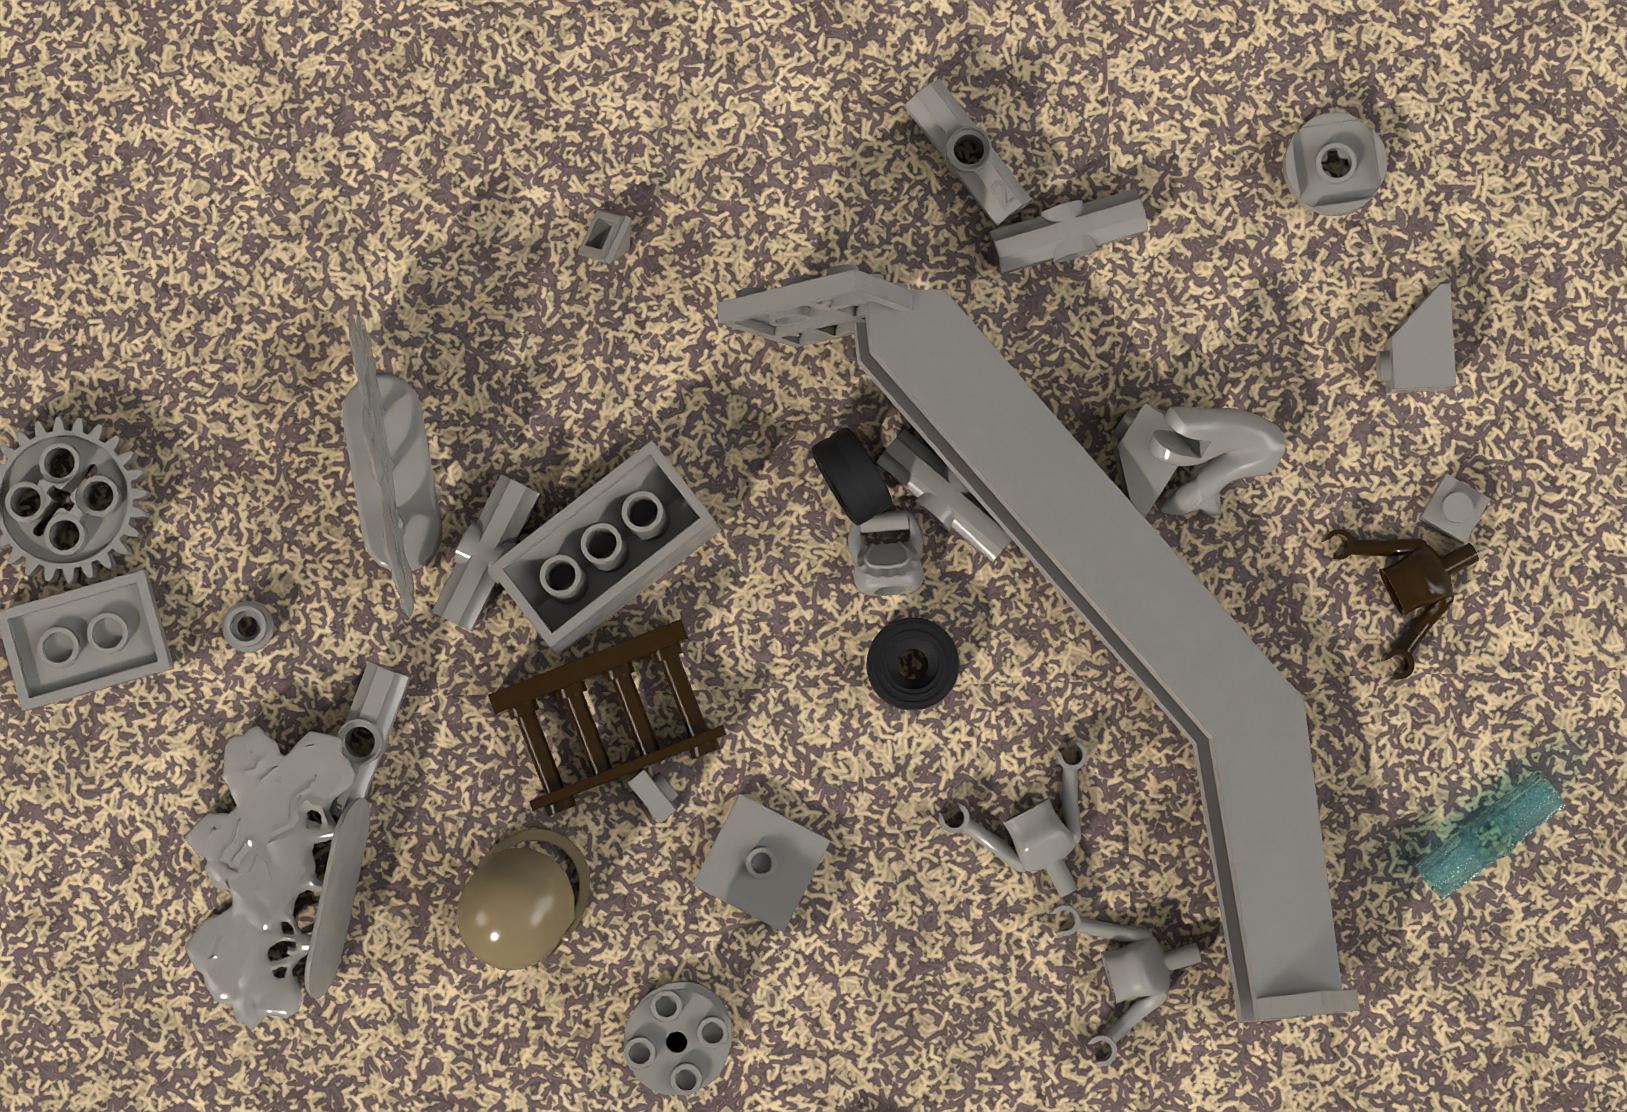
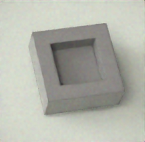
M1446 473L1442 475L1418 519L1464 544L1467 542L1491 498Z
M643 770L628 782L659 823L664 822L678 810L672 801L679 795L660 771L652 777L647 770Z

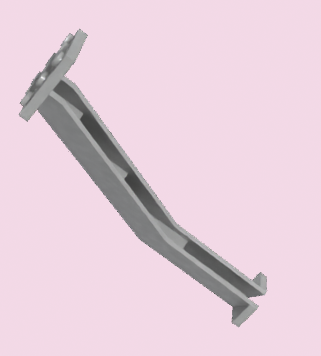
M847 264L829 268L827 276L815 279L809 276L789 277L781 281V287L770 290L762 287L744 288L736 291V298L717 302L719 324L794 348L854 334L858 365L1191 742L1238 1023L1265 1022L1359 1011L1357 990H1342L1304 699L945 289L910 290L907 284L891 283L884 280V276L881 274H867L859 271V266Z

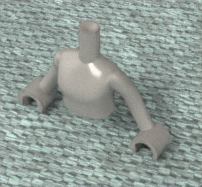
M1074 740L1081 755L1079 761L1073 765L1067 764L1063 760L1061 752L1058 749L1056 750V761L1063 768L1062 814L1064 823L1056 814L1050 798H1046L1002 822L1013 840L1016 852L1002 838L970 819L966 807L958 802V808L963 813L962 823L957 827H949L939 811V824L950 833L963 832L1018 872H1032L1045 869L1060 898L1078 889V886L1064 859L1081 840V824L1078 810V769L1083 767L1087 761L1088 752L1083 743Z
M1057 905L1052 908L1050 914L1067 910L1073 916L1072 925L1068 929L1056 931L1055 933L1058 935L1070 936L1077 931L1114 941H1132L1121 948L1101 952L1115 1003L1117 1004L1134 997H1144L1133 1004L1104 1034H1094L1086 1041V1044H1094L1098 1041H1106L1110 1049L1108 1055L1103 1059L1092 1061L1094 1065L1100 1067L1107 1066L1116 1059L1117 1042L1142 1018L1161 1006L1168 999L1170 971L1201 963L1200 952L1196 942L1164 951L1158 940L1147 929L1079 916L1077 910L1069 905Z

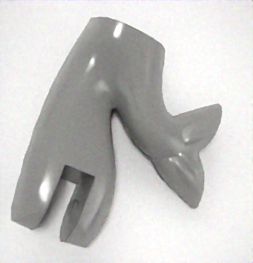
M1171 406L1165 413L1164 419L1175 432L1156 430L1149 442V449L1153 456L1170 465L1184 467L1209 461L1194 480L1183 484L1162 505L1161 512L1170 515H1185L1198 509L1209 516L1219 515L1221 513L1220 491L1226 485L1238 479L1267 475L1276 468L1285 451L1284 436L1277 425L1259 415L1234 408Z

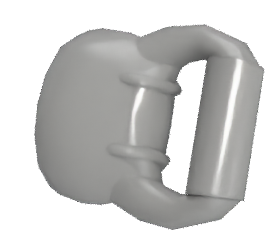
M907 510L883 511L861 525L857 526L852 522L848 535L849 552L855 563L854 582L860 593L868 596L898 595L916 591L922 586L924 571L920 558L924 546L923 531L913 514ZM910 530L909 540L905 543L901 541L878 545L871 543L869 546L864 545L861 539V533Z

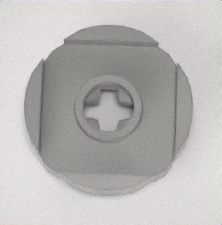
M1342 112L1324 113L1311 118L1291 137L1283 157V175L1289 191L1302 208L1325 216H1343L1361 209L1376 195L1387 172L1386 149L1380 136L1373 129L1370 130L1364 123L1357 121L1359 118ZM1335 151L1338 159H1347L1348 168L1341 170L1339 178L1332 177L1330 171H1324L1321 163L1328 159V152Z

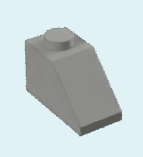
M1451 283L1439 284L1383 343L1384 351H1377V379L1379 382L1386 381V394L1448 391L1456 386Z
M1146 403L1137 413L1128 409L1112 435L1120 439L1113 452L1122 492L1144 518H1146L1178 467L1158 460L1151 453L1149 442L1154 431L1166 430L1175 432V430L1167 424L1164 414Z

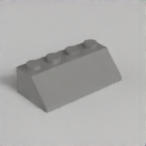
M651 440L488 568L548 646L561 656L714 537L721 529L697 496Z

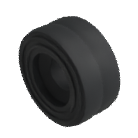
M848 427L838 430L829 438L823 439L811 448L813 458L822 476L844 512L855 525L858 526L867 522L874 515L882 513L893 505L889 490L874 462L859 439Z
M916 617L899 619L884 627L872 641L866 661L868 679L877 695L891 706L909 711L926 709L939 703L952 690L959 673V654L950 635L938 624ZM916 649L926 656L928 667L922 677L908 679L899 672L898 658L906 650Z

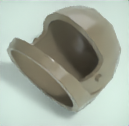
M535 828L524 830L502 840L479 861L477 867L474 865L468 873L471 875V878L465 885L457 903V926L464 945L479 961L500 970H521L541 962L551 956L563 942L566 943L581 922L590 895V871L583 853L569 838L548 829ZM524 841H545L561 848L574 862L580 880L579 896L575 908L574 893L568 875L551 856L531 848L510 847Z

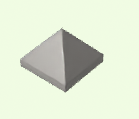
M599 208L581 243L578 254L588 259L612 264L630 249L632 218Z

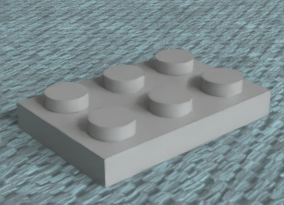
M140 570L0 610V633L22 711L33 710L175 669L147 570Z

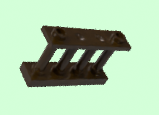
M681 619L488 695L495 714L501 715L508 712L511 720H517L545 792V795L529 801L533 811L545 807L548 816L576 806L577 803L574 795L688 750L693 760L721 749L717 739L726 736V730L723 725L708 730L679 656L683 653L680 644L690 640ZM651 655L655 664H661L689 736L688 739L663 749L659 747L631 675L636 672L633 662ZM603 674L606 682L612 681L641 755L640 758L612 768L583 693L587 691L585 681ZM556 693L559 701H565L593 773L592 777L564 787L535 712L540 709L537 700Z

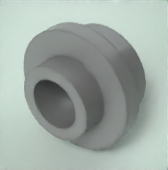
M243 601L233 605L225 614L222 623L223 635L228 644L242 652H255L264 648L272 639L275 628L274 619L270 611L262 604L253 601ZM247 617H253L258 623L257 632L250 637L243 635L240 630L241 622Z

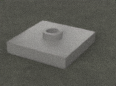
M739 793L692 885L784 932L831 840Z

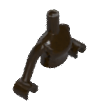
M1337 529L1328 532L1323 536L1321 542L1337 536L1345 544L1343 553L1331 558V561H1340L1350 555L1390 557L1406 554L1396 563L1379 569V573L1395 607L1403 617L1417 608L1430 605L1414 622L1398 648L1387 651L1381 658V661H1385L1394 655L1400 656L1405 663L1404 670L1390 679L1401 680L1407 678L1412 674L1415 666L1412 653L1429 629L1453 603L1454 596L1452 595L1453 588L1450 575L1479 561L1475 548L1471 543H1468L1441 557L1423 539L1354 540L1350 533L1345 530Z

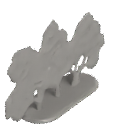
M357 315L355 322V319L351 316L349 319V340L358 382L349 390L343 403L342 421L362 537L368 554L379 566L391 570L395 588L401 599V607L411 617L414 610L412 571L424 567L436 555L442 542V521L422 406L416 391L405 380L392 374H376V360L371 347L372 340L367 333L365 321Z
M253 727L244 735L236 734L225 745L222 779L229 787L236 803V808L229 814L208 812L185 836L195 853L205 857L207 861L205 870L214 887L229 890L233 897L232 907L220 915L215 914L202 921L186 943L185 951L194 968L203 975L205 987L211 993L214 1001L233 1006L237 1022L246 1024L251 1030L266 1016H278L287 1019L299 1011L302 994L300 984L294 978L292 969L305 955H307L304 974L305 988L312 998L319 999L326 994L338 971L370 825V807L366 799L357 798L350 802L342 812L337 825L329 811L333 800L352 786L356 776L350 759L342 753L343 741L340 737L309 731L287 755H282L276 741L269 737L261 727ZM310 810L317 811L321 815V824L309 820L307 812ZM332 840L324 880L318 879L315 872L316 864L312 850L316 843ZM306 890L321 893L312 935L303 934L294 918L295 901L299 894ZM287 921L293 927L294 934H284L281 923ZM281 941L296 942V948L288 946L287 954L290 956L274 961L269 959L268 951L276 943ZM281 966L286 967L285 977L277 978L274 976V970Z

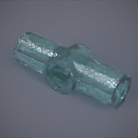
M1535 770L1483 812L1471 816L1461 829L1419 860L1414 866L1429 888L1444 901L1494 861L1510 855L1516 848L1517 843L1566 805L1552 783L1540 771ZM1493 821L1501 831V838L1496 847L1487 850L1479 841V831L1484 823Z

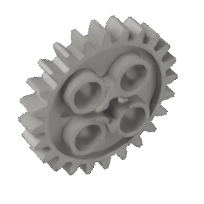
M62 417L55 418L52 432H50L45 423L37 421L35 422L36 437L34 438L18 430L16 437L20 444L19 448L14 449L3 444L0 446L2 453L8 459L4 465L0 464V531L3 533L0 536V550L10 547L14 548L7 562L12 565H18L28 559L25 574L33 577L44 566L45 581L53 583L57 581L61 570H63L66 581L72 584L78 581L79 569H82L84 574L93 580L98 578V563H101L108 569L115 570L117 567L112 554L117 551L131 556L132 551L125 540L128 536L134 538H143L144 536L138 528L133 526L135 519L150 518V513L137 508L138 501L152 497L151 492L137 489L136 483L148 476L147 472L138 469L131 470L129 468L138 458V454L133 451L119 454L125 440L116 435L105 442L107 428L100 424H97L88 435L87 421L82 418L76 419L71 431L66 419ZM70 451L75 461L74 468L66 477L58 478L53 469L54 461L62 452ZM96 465V473L80 485L88 473L89 467ZM109 484L113 491V501L105 510L97 511L92 504V494L100 485ZM36 490L41 499L40 507L35 514L25 517L20 509V500L28 491ZM62 490L72 493L70 499L75 505L71 510L60 508L62 501L57 496ZM51 518L45 527L44 533L41 536H37L35 533L37 527ZM75 523L80 533L79 540L73 548L63 550L58 541L59 532L66 524Z

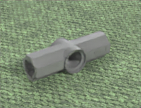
M940 78L933 83H929L904 105V108L943 157L948 171L956 178H959L996 228L1009 221L1031 203L1032 199L992 148L988 135L976 127ZM963 142H970L979 147L982 158L977 163L966 165L956 158L954 149Z
M1135 188L1084 204L1082 200L1060 204L1039 214L1040 217L997 228L996 230L989 231L988 235L1000 275H1004L1051 260L1054 263H1062L1095 252L1099 246L1146 233L1148 226L1142 200Z
M904 429L876 461L878 466L916 497L914 501L928 515L947 530L952 528L969 545L974 547L984 558H987L992 563L1012 541L1010 536L952 470L907 430Z
M502 474L500 475L477 522L473 521L457 548L453 562L456 564L448 580L445 582L437 602H435L432 610L433 613L473 632L496 584H501L488 567L519 544L517 542L525 526H527L530 516L538 505L540 493Z
M368 661L346 722L337 733V737H340L343 741L342 753L350 759L356 776L352 786L333 800L329 810L331 815L340 818L350 802L357 798L366 799L380 759L388 749L389 735L410 682V675L389 666ZM358 727H365L374 735L375 745L372 752L368 755H361L352 747L351 736Z

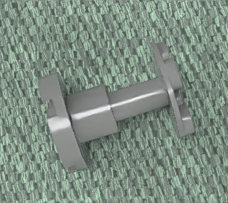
M693 981L666 983L645 995L630 1015L624 1031V1057L636 1078L649 1089L664 1095H691L712 1083L722 1071L732 1045L731 1018L722 999L708 987ZM676 1031L683 1033L687 1038V1042L681 1043L680 1046H675L671 1042L673 1036L671 1033Z

